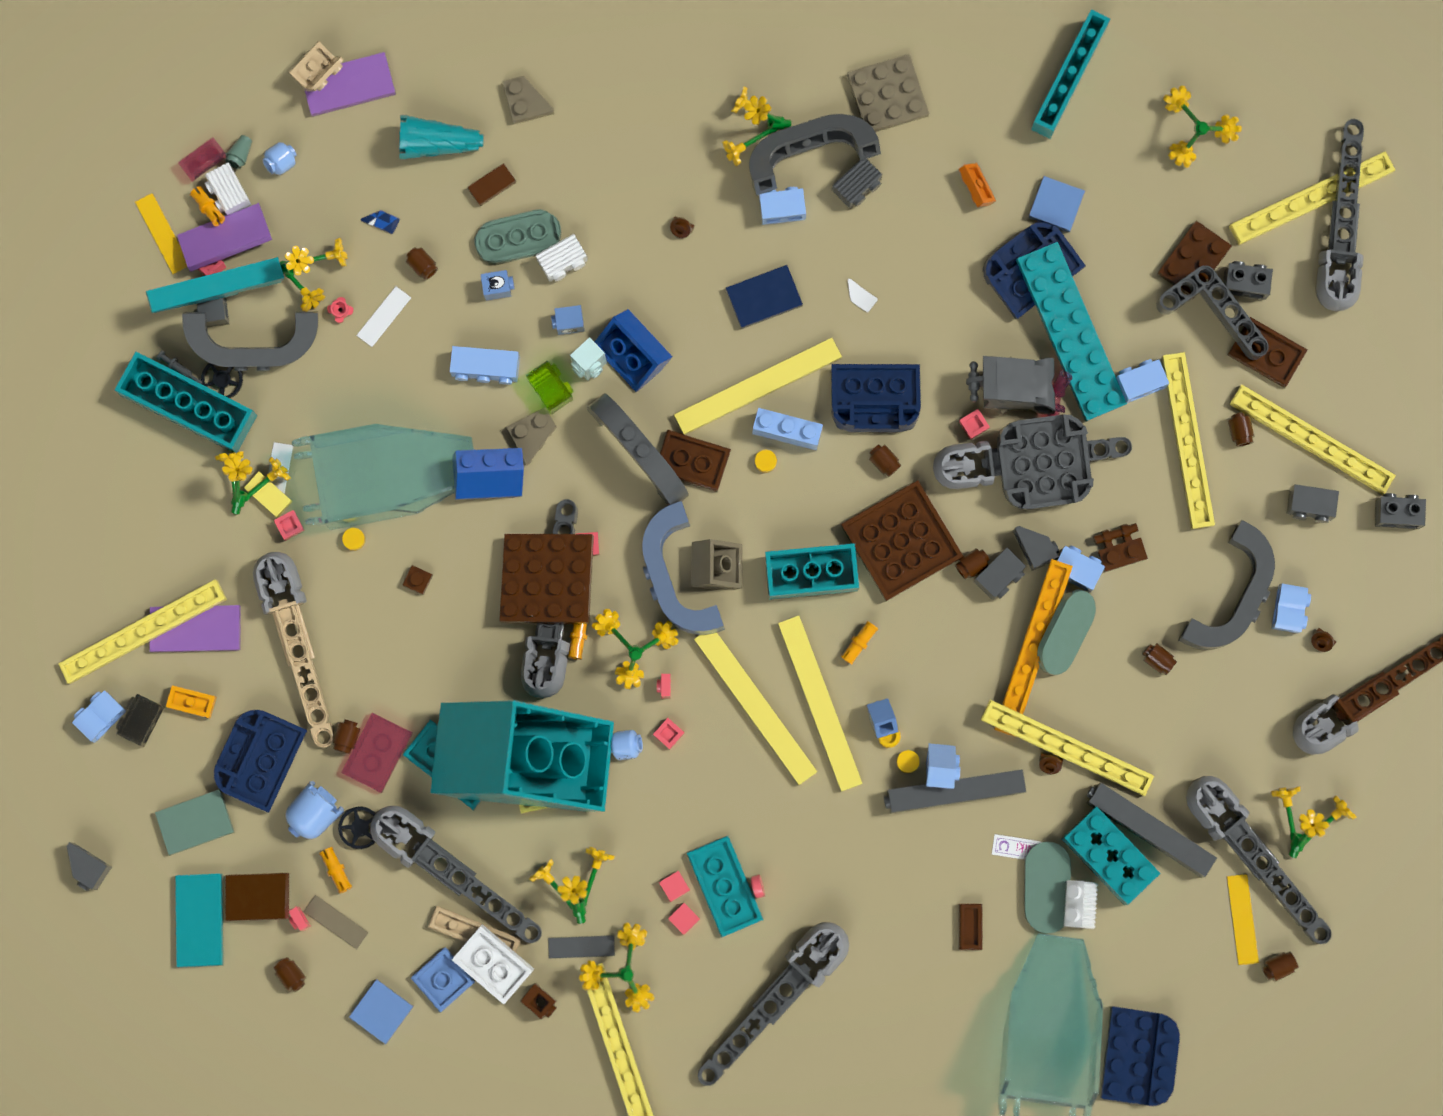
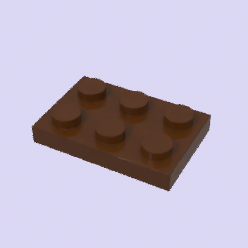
M1196 220L1160 269L1158 275L1172 285H1175L1201 266H1210L1215 270L1232 245ZM1205 273L1198 274L1202 282L1208 280V276ZM1185 285L1181 286V291L1186 295H1190V288Z

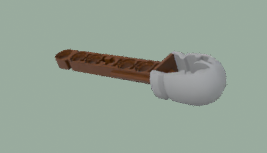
M1443 636L1437 642H1433L1386 674L1384 672L1379 673L1340 699L1334 694L1323 700V703H1318L1301 714L1293 726V738L1297 746L1303 752L1309 754H1323L1345 741L1346 737L1356 734L1359 730L1358 721L1398 696L1399 690L1443 662ZM1432 648L1441 650L1442 657L1440 659H1435L1431 656L1430 650ZM1414 660L1422 661L1424 669L1421 671L1415 670L1412 662ZM1408 670L1409 674L1403 678V681L1395 679L1397 673L1400 675ZM1379 683L1385 684L1388 688L1387 694H1379L1376 691V685ZM1361 695L1367 696L1370 700L1369 705L1361 706L1358 703V697ZM1331 707L1336 712L1335 715L1339 721H1343L1345 724L1335 735L1331 734L1332 728L1335 725L1329 717L1317 719L1320 714L1324 715ZM1317 719L1318 724L1313 726L1312 724ZM1326 733L1327 736L1324 738L1322 742H1320L1322 740L1321 735Z

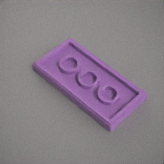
M385 52L341 63L343 65L342 69L337 74H332L326 79L328 83L322 90H305L312 117L396 95Z
M257 203L224 216L225 221L222 224L217 219L216 221L219 223V226H214L212 222L178 234L177 237L189 271H194L272 240L260 204Z
M215 606L151 640L149 652L241 650V606ZM150 607V614L163 607Z

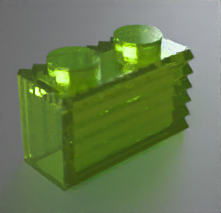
M547 360L526 374V378L552 415L573 401L571 394L574 391L567 381L563 383L559 378L561 372L555 363L550 365Z

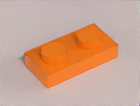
M977 163L965 164L959 168L962 180L967 185L972 200L976 203L977 207L988 206L996 201Z

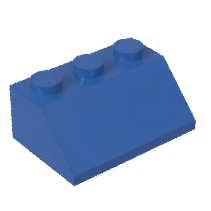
M629 309L614 316L594 341L605 353L607 362L635 392H638L662 371L673 357Z
M522 448L455 451L452 455L455 500L522 497L524 475Z

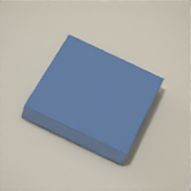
M1044 176L1028 218L1048 223L1052 226L1055 225L1058 229L1070 233L1085 191Z
M446 947L411 977L440 1013L476 982L452 960L454 956Z
M376 979L349 1017L384 1044H387L414 1006Z

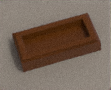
M503 163L468 186V190L479 206H482L514 185L516 180Z
M959 904V950H983L982 904Z

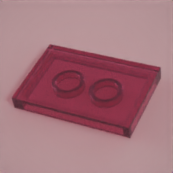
M372 712L341 773L383 793L413 732Z

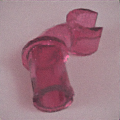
M1060 371L1052 385L1055 392V413L1047 416L1059 415L1060 412L1065 413V407L1060 405V400L1064 397L1065 389L1073 378L1067 371Z

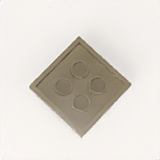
M910 54L847 72L860 117L871 125L875 132L929 116Z

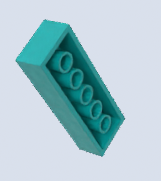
M136 351L115 388V391L120 396L233 453L239 451L258 416L252 409Z

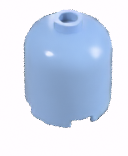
M310 781L286 809L285 816L290 825L288 830L295 837L301 835L306 839L317 838L344 812L342 807H336L334 803L337 800L322 786L318 789L314 787V781Z

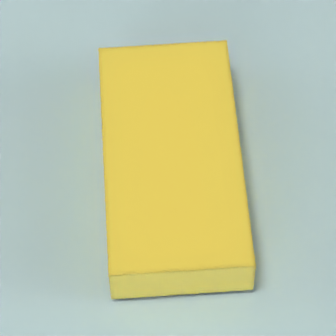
M258 472L244 488L250 492L266 477L261 472ZM271 481L253 495L277 518L293 502Z

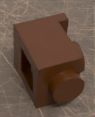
M537 983L532 986L520 1001L540 1019H543L544 1016L549 1018L557 1009L554 1006L557 1001ZM539 998H543L545 1000V1005L543 1007H539L537 1005V1000Z

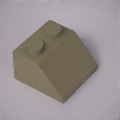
M713 539L692 542L691 586L717 589L742 588V544Z

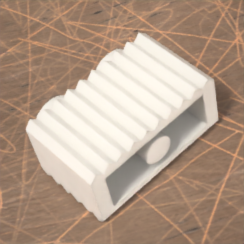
M225 163V165L205 174L208 179L205 185L210 194H216L218 200L215 203L221 213L225 211L229 215L251 205L229 163Z
M574 234L536 254V259L550 282L563 279L568 271L572 269L574 271L579 270L588 261L586 253Z
M1066 880L1064 926L1089 929L1096 927L1094 919L1096 918L1095 910L1097 909L1095 907L1097 904L1095 902L1097 900L1096 896L1098 895L1096 893L1098 891L1096 888L1098 886L1097 883Z

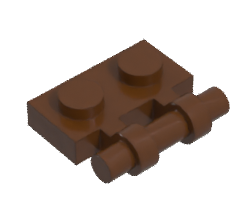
M1136 523L1131 525L1123 524L1118 529L1111 531L1107 529L1101 531V534L1093 536L1095 544L1104 543L1105 549L1098 551L1099 558L1102 561L1101 564L1105 566L1104 573L1148 559L1141 537L1132 540L1131 534L1139 531ZM1123 537L1124 543L1113 546L1112 539Z

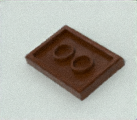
M1249 317L1267 340L1268 351L1260 359L1251 360L1244 354L1238 344L1234 342L1227 355L1286 388L1308 349ZM1243 327L1240 334L1247 335V328ZM1256 343L1252 344V350L1255 353H1261V347Z
M667 430L660 454L681 481L718 492L731 449Z
M289 873L226 875L225 921L289 919Z

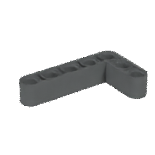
M1210 266L1199 267L1164 292L1157 300V310L1161 314L1169 315L1200 293L1249 359H1260L1268 351L1267 340ZM1205 273L1208 276V282H1202L1198 274ZM1181 286H1188L1191 290L1190 295L1183 294ZM1213 290L1220 292L1221 300L1213 298ZM1163 299H1170L1173 302V307H1166L1163 304ZM1226 308L1234 311L1235 316L1233 318L1225 314ZM1238 327H1246L1248 330V334L1241 335L1238 331ZM1252 344H1258L1261 347V353H1255L1252 350Z

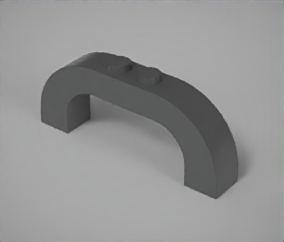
M846 114L826 115L775 132L764 138L755 147L750 157L749 169L755 193L760 195L777 189L773 170L781 160L826 144L841 142L852 146L860 161L881 154L879 138L871 125L866 121Z
M184 312L182 314V322L188 344L205 361L217 366L234 367V371H247L248 367H257L258 371L270 370V367L283 366L298 360L310 349L318 330V312H296L295 334L288 343L279 347L220 346L212 340L208 333L206 312Z
M606 393L602 394L587 407V410L595 420L611 432L644 471L668 506L683 501L689 496L687 489L671 466Z
M1243 520L1237 524L1228 543L1241 549L1249 557L1252 564L1250 580L1229 621L1225 625L1210 627L1193 618L1187 622L1178 641L1190 647L1212 650L1232 643L1244 634L1251 622H1256L1261 612L1258 610L1261 602L1265 603L1271 591L1268 588L1275 571V558L1272 547L1261 531Z

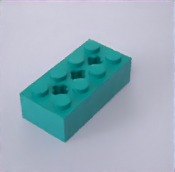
M855 543L765 552L769 600L857 592L859 590ZM832 565H836V568H840V570L837 571V574H832V572H829ZM809 567H814V570L818 571L815 573V576H810V574L806 573L809 571ZM787 569H792V572H795L792 578L784 576Z
M1094 807L1061 838L1123 905H1129L1161 874L1098 807ZM1091 834L1099 836V844H1092L1090 842L1092 841ZM1107 851L1115 853L1114 861L1106 859L1109 856L1106 853ZM1123 868H1125V869H1128V868H1129V869L1131 870V871H1130V875H1131L1130 878H1129V877H1125V878L1123 877V874H1124Z

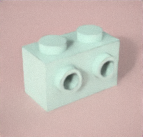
M590 337L570 355L572 370L579 378L584 376L587 380L591 377L594 379L599 376L603 371L602 367L607 363L605 353Z

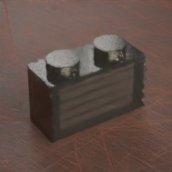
M136 694L135 697H131L126 708L129 710L125 718L121 717L116 726L118 731L116 734L139 746L145 747L165 707L142 695Z

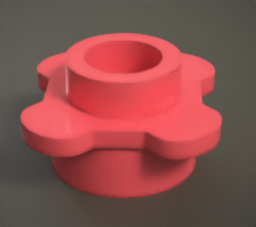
M338 297L337 300L327 307V312L335 317L337 323H342L345 317L352 315L354 312L353 307L347 305L344 297Z

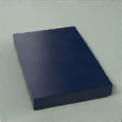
M787 265L726 287V292L741 329L803 306Z

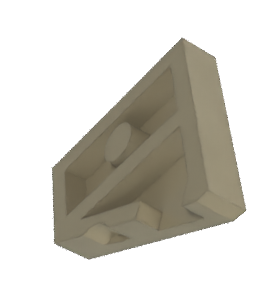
M524 76L503 81L514 124L554 114L553 108Z
M546 407L507 427L517 448H522L523 460L526 465L532 462L533 457L541 450L547 438L557 428Z

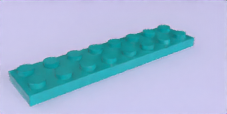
M1058 242L1017 258V264L1085 422L1126 405L1127 402Z

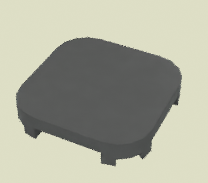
M1055 415L1017 420L1008 423L1001 429L997 438L1001 481L1005 498L1011 505L1019 509L1057 506L1083 501L1093 487L1094 478L1091 476L1086 437L1088 432L1086 426L1079 419L1072 415Z

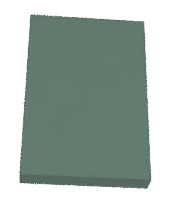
M216 790L155 812L170 856L235 833L221 790Z

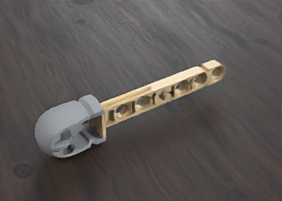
M270 552L258 559L253 570L258 597L263 601L261 607L264 614H273L287 664L292 667L308 723L313 727L310 728L313 740L319 747H329L333 744L335 734L332 724L328 723V710L312 660L315 656L300 610V605L306 603L307 600L304 592L301 591L302 584L294 561L287 554ZM283 573V576L289 579L290 591L294 595L295 601L288 602V599L278 601L279 606L273 607V598L269 595L268 586L274 590L275 594L285 592V586L288 581L283 580ZM265 576L270 577L272 584H270V581L265 580ZM289 624H295L298 627V633L295 636L290 637L287 635L286 628ZM296 645H301L304 648V655L300 658L294 657L292 653ZM302 667L310 670L311 673L307 677L310 682L314 680V684L302 687V683H306L305 677L299 675L302 672ZM309 688H314L317 691V698L313 701H309L305 697V693ZM316 709L321 710L324 714L321 722H315L312 719V713ZM322 731H327L330 734V741L326 744H322L318 740V735Z

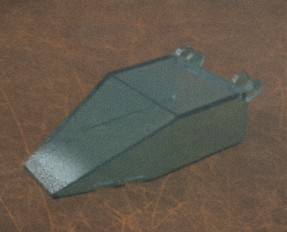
M371 424L304 436L293 440V447L311 446V451L298 452L294 454V458L296 460L313 458L320 500L318 504L303 506V512L321 510L322 517H310L305 520V524L326 525L330 530L419 514L431 505L441 502L442 499L453 493L455 494L452 455L455 451L474 450L472 437Z
M1040 933L1036 937L1010 996L1003 1031L998 1101L1000 1115H1005L1007 1110L1006 1101L1009 1098L1015 1099L1013 1116H1019L1021 1100L1070 1107L1069 1116H1076V1108L1084 1109L1083 1116H1091L1092 1106L1099 1093L1103 1004L1098 995L1096 980L1093 978L1084 939Z

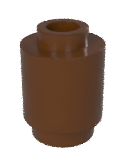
M415 247L406 255V263L420 278L423 277L425 280H428L438 271L436 262L422 247L418 249Z
M1245 413L1232 415V419L1228 421L1232 441L1235 442L1236 447L1254 443L1253 437L1255 435L1250 416H1245Z
M878 444L870 451L871 457L869 460L883 475L886 474L890 477L902 466L898 462L897 456L886 445L881 447Z
M975 548L960 558L955 567L964 579L972 578L989 566L987 562L990 559L983 549L979 551Z
M1158 643L1154 646L1149 644L1142 653L1145 656L1143 661L1160 674L1164 673L1167 675L1177 663L1173 658L1174 656Z
M346 719L344 723L339 722L332 742L334 743L333 749L348 754L351 753V750L355 748L360 728H357L358 723Z
M1282 952L1264 961L1265 966L1262 967V970L1268 980L1272 979L1274 982H1277L1295 973V969H1298L1299 966L1291 952Z
M286 957L274 966L273 969L276 971V977L288 992L291 990L297 992L305 985L304 980L306 976L294 960Z

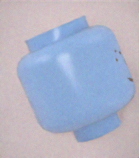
M279 142L264 152L263 164L271 174L282 175L295 166L296 152L291 145L287 146Z
M634 730L617 731L613 734L611 754L613 753L617 760L635 759L642 752V737L637 735Z

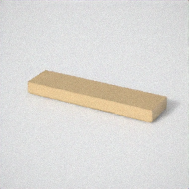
M436 906L428 927L467 942L482 923ZM484 925L515 953L517 952L521 942L520 938Z

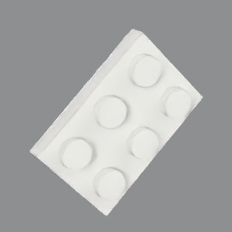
M483 924L452 959L502 1004L506 1003L534 970L532 966Z

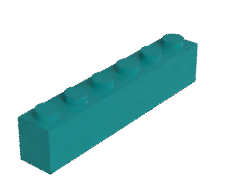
M1092 9L1090 10L1031 128L1032 131L1051 139L1111 18Z

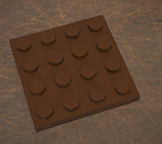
M918 480L841 524L851 544L855 543L857 554L886 602L963 557V554Z
M504 534L499 621L501 623L589 624L594 536L592 534Z

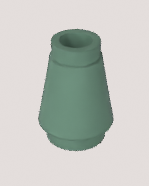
M241 135L225 154V162L235 169H241L242 166H245L252 140L247 136Z

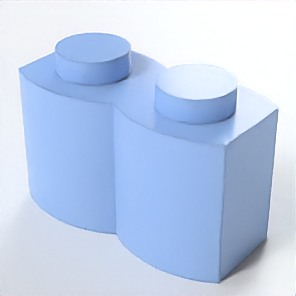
M1282 583L1278 585L1272 629L1293 633H1301L1302 629H1306L1308 616H1305V608L1309 607L1311 602V594H1308V588Z
M105 690L102 693L100 691L97 692L90 699L91 704L86 709L81 708L74 715L75 720L72 722L93 743L98 741L127 711Z

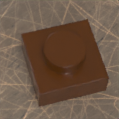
M412 565L403 586L424 595L433 574Z

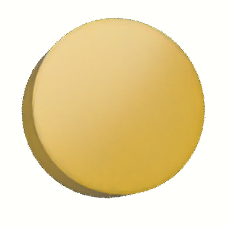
M770 450L758 452L755 457L756 468L763 473L773 471L777 465L776 455Z
M349 528L342 536L343 544L349 550L357 551L365 544V535L358 528Z
M900 731L878 738L879 743L885 748L895 747L901 738Z
M905 750L897 757V766L904 773H912L919 766L920 760L914 751Z

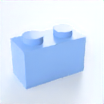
M788 187L785 191L776 192V190H772L759 195L762 225L806 220L803 189Z
M1148 359L1139 364L1140 367L1132 370L1131 367H1128L1119 372L1120 375L1116 379L1127 403L1165 389L1169 385L1159 359L1156 361Z
M1064 546L1056 561L1073 566L1068 582L1091 593L1105 566L1101 564V560L1094 556H1089L1088 558L1082 555V551L1074 546Z
M928 743L926 786L954 789L955 780L960 778V755H956V746Z

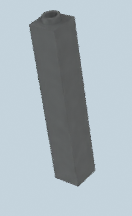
M1023 769L955 780L954 789L926 786V784L887 790V795L884 796L885 808L890 809V813L1025 793L1026 786Z
M1100 783L1097 787L1093 785L1086 796L1089 798L1087 801L1088 805L1093 808L1098 807L1108 818L1201 878L1207 876L1217 860L1216 856L1104 784Z

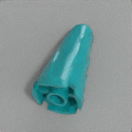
M400 115V121L406 122H400L399 152L405 153H399V159L406 160L417 157L479 151V147H483L484 136L479 134V130Z

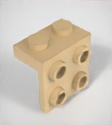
M317 41L288 73L306 91H320L328 83L326 79L332 74H337L342 69L343 65L341 63L344 59L341 56L335 57L320 41Z

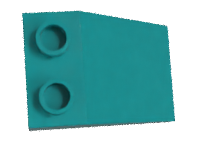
M518 701L441 703L430 793L467 800L586 812H605L614 722Z

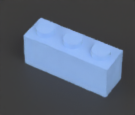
M452 346L450 374L458 381H468V378H473L481 383H490V380H497L500 384L511 385L512 382H518L520 355L518 351Z
M758 408L753 426V434L817 451L823 424Z

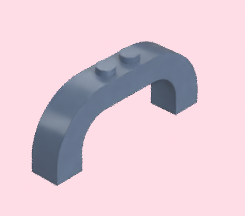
M682 501L663 508L649 522L642 542L643 556L646 563L643 570L646 579H651L653 587L650 588L653 600H658L665 616L673 625L691 634H714L725 630L717 605L703 610H690L682 606L677 600L663 558V545L666 539L672 533L690 527Z

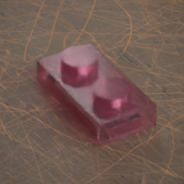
M212 137L179 161L178 164L193 182L226 158V153Z

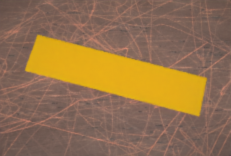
M153 193L135 201L172 274L185 269L187 264L181 246Z
M1247 874L1227 876L1238 964L1259 963Z

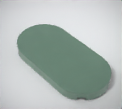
M528 211L483 224L476 234L475 247L477 253L484 261L490 264H504L536 256V254L558 243L561 239V226L558 219L551 213H548V211Z
M1077 589L1072 593H1067L1060 601L1037 650V656H1040V662L1038 661L1043 671L1059 675L1064 673L1073 663L1096 613L1094 598L1088 592Z
M1042 842L1035 845L1025 858L1024 914L1031 927L1041 933H1054L1064 927L1066 880H1071L1070 857L1062 846L1053 842Z

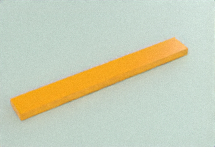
M1053 559L1050 560L1002 703L1003 706L1020 714L1024 713L1039 669L1038 661L1040 662V656H1037L1038 646L1062 600L1073 567ZM994 727V730H997V731H999V732H1002V733H1005V734L1014 736V735H1012V734H1010V733H1008V732H1005V731H1003V730H1001V729H999V728H997V727Z

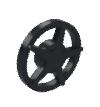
M207 364L201 375L202 385L206 387L216 385L220 388L222 395H224L225 388L229 385H236L237 388L231 394L226 395V397L232 398L237 395L243 385L242 372L238 371V383L231 380L230 373L233 367H228L226 371H218L213 366L214 364ZM212 368L215 373L213 380L205 384L206 373Z
M354 807L346 811L341 817L338 826L339 835L342 841L349 847L365 849L375 843L372 835L368 832L369 824H371L373 818L367 821L360 819L357 810L367 811L373 816L376 813L366 807ZM354 812L355 820L352 824L342 825L346 816ZM342 828L349 829L353 833L352 844L345 839ZM367 836L372 839L366 845H355L358 837Z

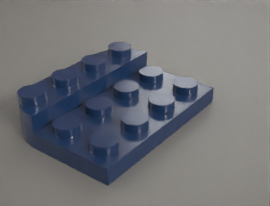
M1035 223L1027 227L989 256L983 266L982 271L987 285H991L1015 319H1018L1035 306L1017 264V258L1058 242L1072 277L1086 267L1055 225Z
M832 364L831 414L837 428L848 432H904L913 429L919 419L921 409L920 364Z
M262 710L245 712L235 722L215 765L214 780L216 785L223 793L269 813L307 730Z
M1111 1006L1101 1099L1147 1106H1158L1168 1101L1174 1090L1180 1042L1179 1029L1174 1020L1161 1013Z

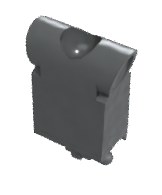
M983 356V376H979L977 372L978 363L975 361L970 362V373L966 379V384L971 391L970 400L972 402L978 400L977 391L981 386L983 387L984 408L1031 409L1034 412L1046 415L1055 413V392L1052 386L1055 376L1054 358L1035 361L1031 359Z

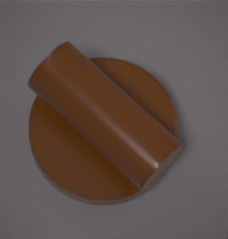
M676 216L670 224L672 234L678 238L688 237L695 227L685 218Z
M1320 628L1314 632L1311 639L1313 647L1320 652L1330 651L1337 642L1328 632Z
M1041 753L1039 759L1040 769L1046 774L1060 772L1063 758Z

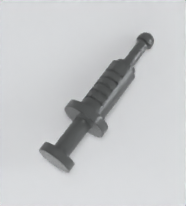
M163 350L158 354L156 359L158 361L163 360L169 364L168 368L202 384V381L194 377L190 370L178 363L176 357L171 360L165 356Z

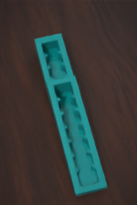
M276 257L148 290L145 293L151 313L234 296L246 290L278 284L283 281L284 275L279 259Z

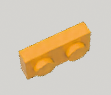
M172 685L166 707L211 719L217 697Z

